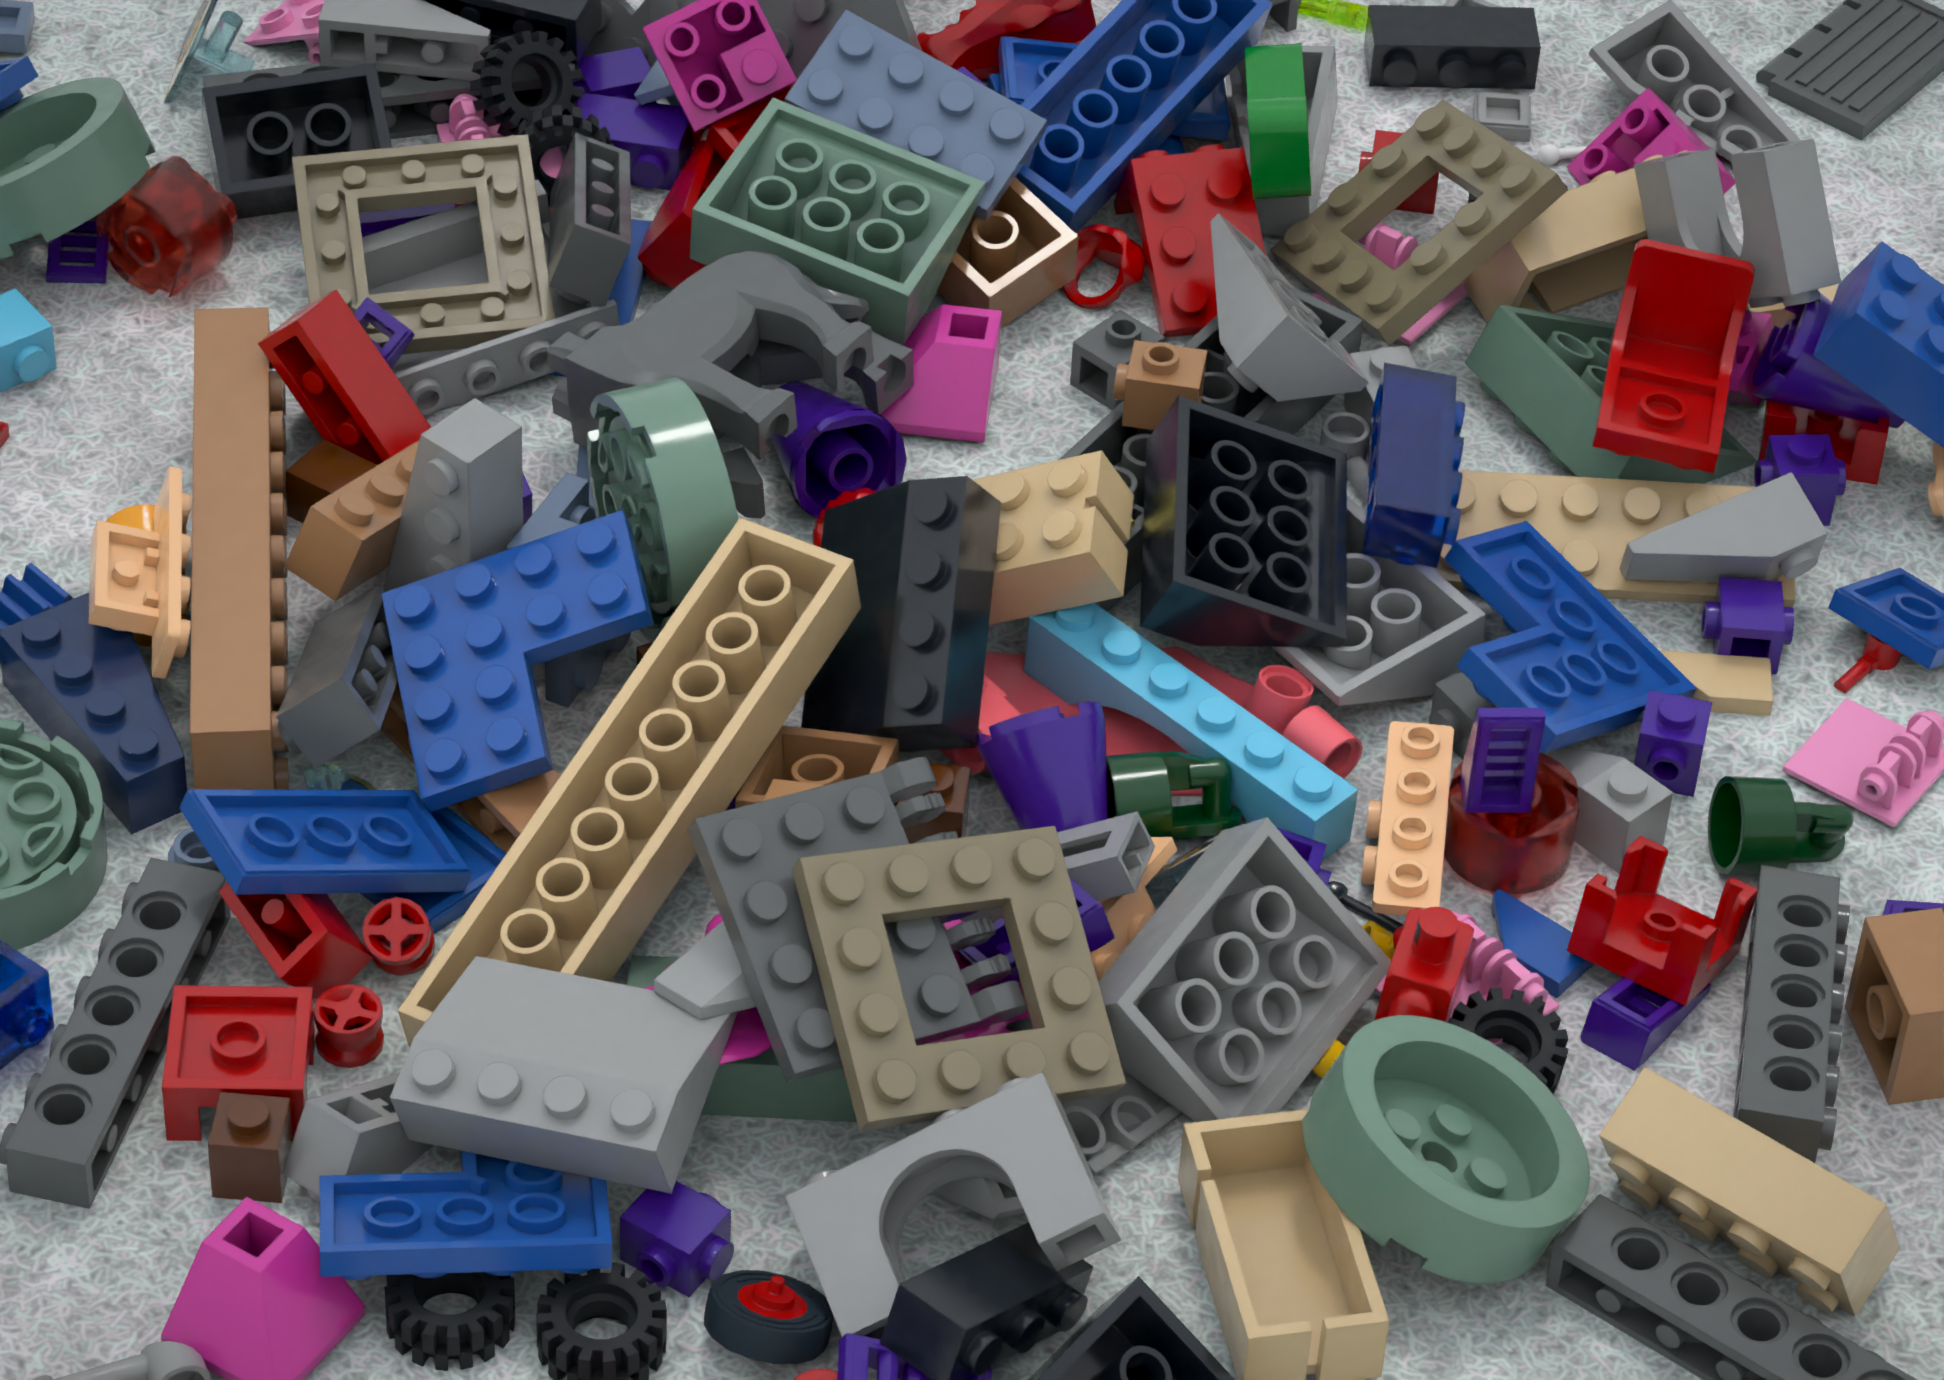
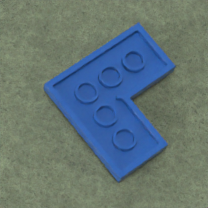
M623 510L381 593L420 796L429 812L554 770L532 666L654 624L631 523Z
M1528 521L1456 540L1445 556L1444 560L1460 575L1464 586L1471 592L1481 596L1502 616L1504 625L1513 633L1469 647L1456 666L1470 679L1475 691L1483 699L1493 703L1497 708H1544L1546 718L1540 749L1543 754L1643 720L1649 690L1690 698L1697 689Z
M461 1151L462 1172L319 1176L320 1277L340 1276L348 1280H364L374 1275L413 1274L421 1278H436L446 1273L486 1272L495 1276H508L519 1271L559 1270L564 1273L579 1274L591 1269L612 1268V1235L606 1180Z

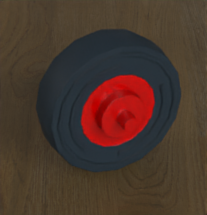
M739 1270L723 1274L712 1283L705 1305L704 1327L712 1339L734 1353L771 1364H800L815 1360L825 1351L829 1343L833 1325V1313L827 1298L809 1284L787 1275L773 1272Z

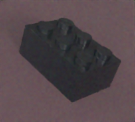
M375 63L202 88V119L222 221L297 211L292 157L392 147Z

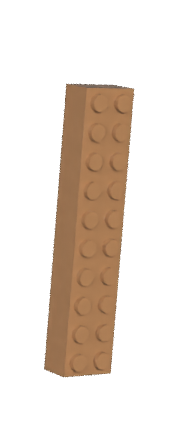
M268 307L194 309L190 740L195 789L289 790L288 758L276 759V752H289L288 746L280 735L278 729L279 720L276 717L279 712L276 711V708L281 707L288 690L287 669L284 666H276V664L288 663L287 625H284V621L276 622V620H288L287 583L284 582V578L288 577V569L284 567L287 561L286 540H284V536H287L286 499L283 498V495H286V459L283 458V455L287 453L285 418H283V415H286V390L284 381L277 371L272 370L274 369L273 365L258 345V342L271 333Z

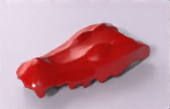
M976 0V5L973 8L962 10L959 13L958 23L947 25L944 30L935 34L919 33L917 38L924 53L955 70L964 66L979 80L988 79L989 74H999L998 48L1001 37L1080 44L1094 30L1096 21L1091 0Z

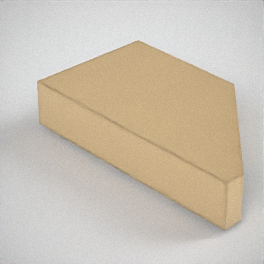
M1659 650L1697 687L1690 698L1712 702L1711 712L1771 715L1773 690L1770 659Z

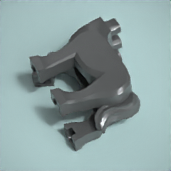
M747 250L725 255L703 267L680 283L660 301L654 302L641 317L629 323L602 327L588 340L571 331H567L547 349L549 368L566 376V380L556 387L552 396L553 413L571 422L574 443L586 448L587 432L599 429L600 418L593 419L590 411L591 403L598 394L673 377L684 381L701 403L717 441L723 436L728 435L744 446L724 452L722 455L732 486L737 511L744 517L761 519L765 516L763 480L745 448L761 460L771 451L766 444V440L777 433L786 438L798 428L794 393L778 387L774 390L762 389L761 386L823 378V382L838 393L848 384V381L844 379V377L854 380L861 388L865 405L873 412L881 414L914 385L913 349L882 337L873 332L871 326L862 323L870 311L868 301L817 285L808 276L801 273L796 266L776 254Z

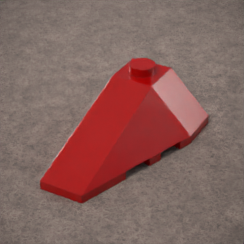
M710 126L703 131L645 233L637 259L642 262L643 269L653 281L662 286L669 285L672 289L707 266L690 259L692 209L726 163L707 140Z

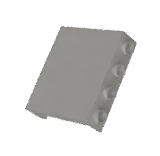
M535 180L549 274L550 213L548 198L539 180ZM477 201L465 203L362 237L369 294L488 283ZM550 287L555 319L469 348L402 354L392 371L422 415L441 411L471 401L474 398H479L556 372L548 367L547 349L567 331H571L588 340L602 327L620 325L615 300L607 301L606 306L591 301L587 304H579L565 299L555 288Z

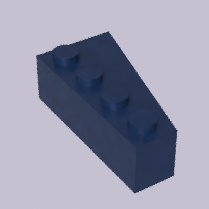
M86 593L0 630V661L3 685L51 741L56 736L61 737L79 750L88 760L100 782L103 802L132 835L181 813L179 808L187 792L185 756L132 632L117 631L108 627L88 624L89 593Z

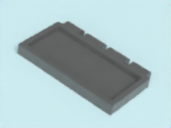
M1845 0L1842 5H1839L1818 22L1813 29L1808 30L1786 48L1783 53L1759 70L1756 74V81L1769 87V96L1859 140H1863L1944 71V10L1923 0Z

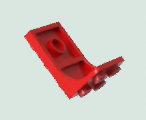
M1211 144L1199 147L1192 153L1169 155L1164 150L1145 152L1137 156L1136 159L1130 160L1113 204L1116 215L1135 213L1160 334L1165 337L1197 334L1217 316L1210 221L1219 213L1258 245L1266 255L1255 200H1253L1252 185L1244 147L1225 149L1223 145Z
M1649 239L1637 242L1612 334L1592 447L1610 450L1621 456H1637L1669 463L1679 469H1696L1714 473L1720 451L1736 347L1754 280L1755 268L1750 262Z

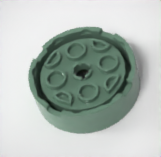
M94 77L63 83L27 96L0 111V259L15 255L16 248L13 243L42 234L47 243L87 222L124 196L140 181L150 168L145 156L156 152L155 147L125 90L117 80Z
M675 377L598 394L591 403L590 411L593 419L600 418L599 429L587 432L588 467L596 516L600 518L623 510L631 523L654 622L653 625L642 628L640 631L652 641H655L739 520L727 468L711 423L694 392L684 381Z
M0 718V954L30 946L50 937L76 919L96 896L103 882L107 868L108 851L101 786L88 760L79 750L59 736L49 741L43 737L24 732L23 722Z
M1412 1015L1389 1016L1374 1020L1360 1028L1310 1095L1312 1098L1309 1111L1302 1119L1304 1144L1310 1162L1322 1185L1341 1210L1361 1230L1383 1247L1392 1238L1407 1249L1425 1257L1421 1269L1457 1281L1494 1284L1513 1280L1530 1271L1579 1210L1589 1190L1590 1166L1582 1138L1567 1111L1546 1085L1522 1063L1490 1041L1456 1025L1432 1018Z

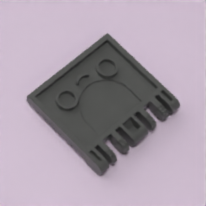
M917 757L897 762L879 772L696 818L687 829L786 1083L843 1067L792 867L802 857L909 844L903 828L931 821L946 811V806L940 792L929 793L923 796V794L929 792L937 785L927 757ZM904 801L894 807L893 803ZM956 831L942 832L925 837L916 843L958 838ZM978 911L884 923L916 1046L1004 1022L1022 1014L1028 1009L1018 981H1008L990 986L970 996L969 991L995 984L1012 974V969L1006 956L991 957L960 970L953 952L967 947L979 946L996 935V929L991 917L962 922L946 931L943 929V923L965 918Z

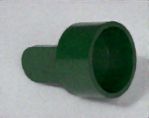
M1154 751L1107 756L1109 819L1138 811L1150 837H1172L1173 839L1219 835L1222 830L1241 825V811L1236 806L1231 805V768L1224 759L1203 758L1178 751L1161 753ZM1202 788V804L1172 807L1171 791Z
M1725 776L1717 783L1709 807L1708 844L1710 855L1715 868L1720 873L1736 875H1759L1761 865L1787 869L1789 863L1828 862L1835 859L1844 849L1845 834L1852 827L1854 817L1851 810L1844 805L1795 802L1790 786L1782 778Z

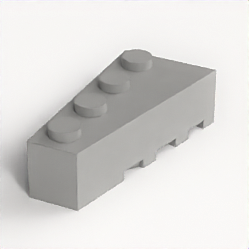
M1302 46L1312 196L1255 199L1262 235L1284 236L1292 225L1306 219L1317 209L1338 104L1335 46ZM1244 57L1226 76V90L1237 148L1244 147L1252 185L1246 64Z
M474 398L420 435L383 593L506 550L508 544L523 527L521 425Z

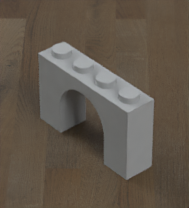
M1814 139L1780 142L1730 155L1743 221V246L1737 239L1729 221L1715 149L1681 152L1634 164L1648 239L1750 262L1755 268L1754 280L1747 305L1750 304V308L1770 306L1782 302L1784 306L1813 302L1820 299L1818 289L1841 283Z
M1042 1072L1029 1078L1021 1077L1010 1080L1000 1086L994 1095L965 1109L957 1108L946 1111L937 1116L930 1126L901 1140L892 1139L882 1142L873 1147L866 1157L839 1170L820 1172L809 1178L802 1188L785 1196L842 1337L846 1333L881 1339L898 1286L906 1281L899 1260V1242L904 1224L915 1206L926 1195L951 1181L972 1177L988 1178L1001 1182L1015 1190L1038 1244L1056 1271L1121 1241V1237L1064 1108Z

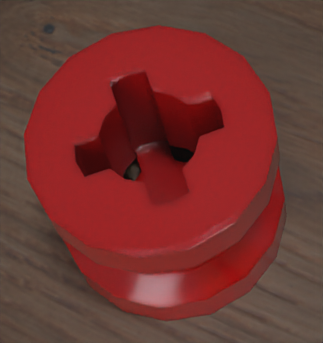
M395 897L379 902L366 915L362 928L364 943L372 955V960L377 968L388 974L402 976L414 974L427 966L433 957L436 944L429 919L421 906L410 899ZM409 937H413L414 940H410V942L403 947L402 951V944L405 943L409 939Z
M344 984L328 989L316 1000L314 1007V1021L317 1028L315 1042L318 1054L326 1062L337 1067H359L375 1060L382 1052L384 1045V1034L381 1027L383 1007L380 998L373 990L362 985Z

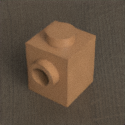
M1134 340L1129 364L1118 363L1114 383L1113 399L1124 401L1122 426L1155 430L1178 395L1202 403L1207 350L1174 346L1164 342L1152 343Z

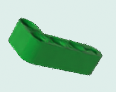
M1302 43L1245 47L1253 200L1312 196Z

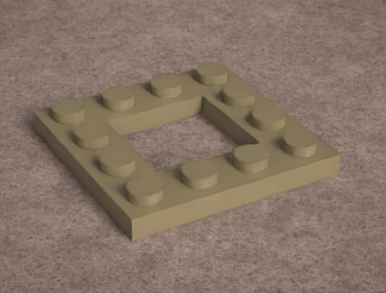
M1443 99L1435 107L1421 113L1416 119L1415 124L1391 145L1380 149L1373 156L1371 162L1352 179L1336 187L1330 193L1328 199L1306 219L1292 225L1286 231L1284 238L1274 245L1270 251L1286 270L1337 308L1362 319L1364 328L1390 346L1566 193L1568 189L1556 172ZM1437 172H1440L1477 197L1474 202L1463 206L1457 212L1455 218L1434 237L1418 245L1410 257L1396 270L1390 268L1356 243Z
M528 134L292 157L309 305L337 289L354 313L366 297L370 298L415 334L403 354L469 348L555 319ZM477 201L488 283L369 294L359 213ZM370 323L365 329L368 336L381 347L390 339Z
M1055 826L802 857L792 867L859 1131L932 1121L946 1111L957 1108L965 1109L994 1095L1000 1086L1010 1080L1021 1077L1029 1078L1040 1072L1044 1074L1060 1101L1114 1094L1126 1085ZM1001 908L1033 1029L916 1046L884 923Z

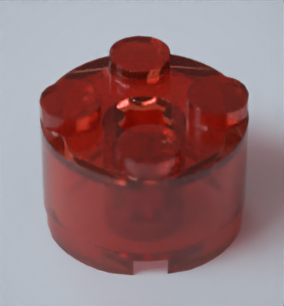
M174 155L165 161L152 165L132 189L96 215V228L99 237L105 233L107 234L113 250L106 254L115 271L127 283L151 295L158 289L170 293L169 297H172L182 292L229 256L233 246L232 224L237 221L238 214L233 201L227 195L216 192L206 179L191 168L185 159Z
M1540 752L1530 812L1465 813L1460 787L1462 761L1454 770L1449 788L1444 857L1450 867L1464 880L1479 888L1488 890L1492 895L1498 889H1501L1516 899L1523 894L1547 888L1558 881L1570 865L1579 816V789L1572 773L1554 758Z

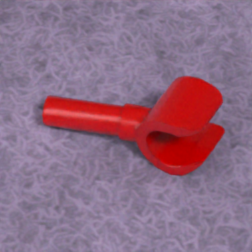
M1868 633L1862 656L1855 665L1834 682V687L1846 694L1862 678L1872 673L1875 669L1890 670L1896 667L1899 663L1901 652Z

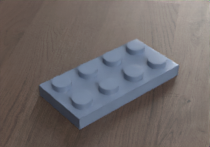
M848 10L844 11L785 97V102L985 181V191L974 212V215L985 221L1046 132L1047 120Z

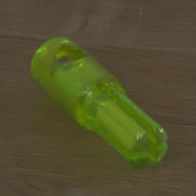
M1301 0L1298 13L1327 19V22L1364 30L1367 23L1368 6L1342 0Z

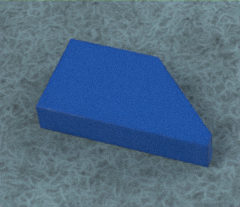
M1501 889L1493 893L1491 911L1493 918L1496 920L1499 939L1503 943V949H1510L1517 956V961L1528 971L1538 973L1544 979V988L1548 991V994L1558 998L1594 965V963L1567 951L1572 934L1571 931Z

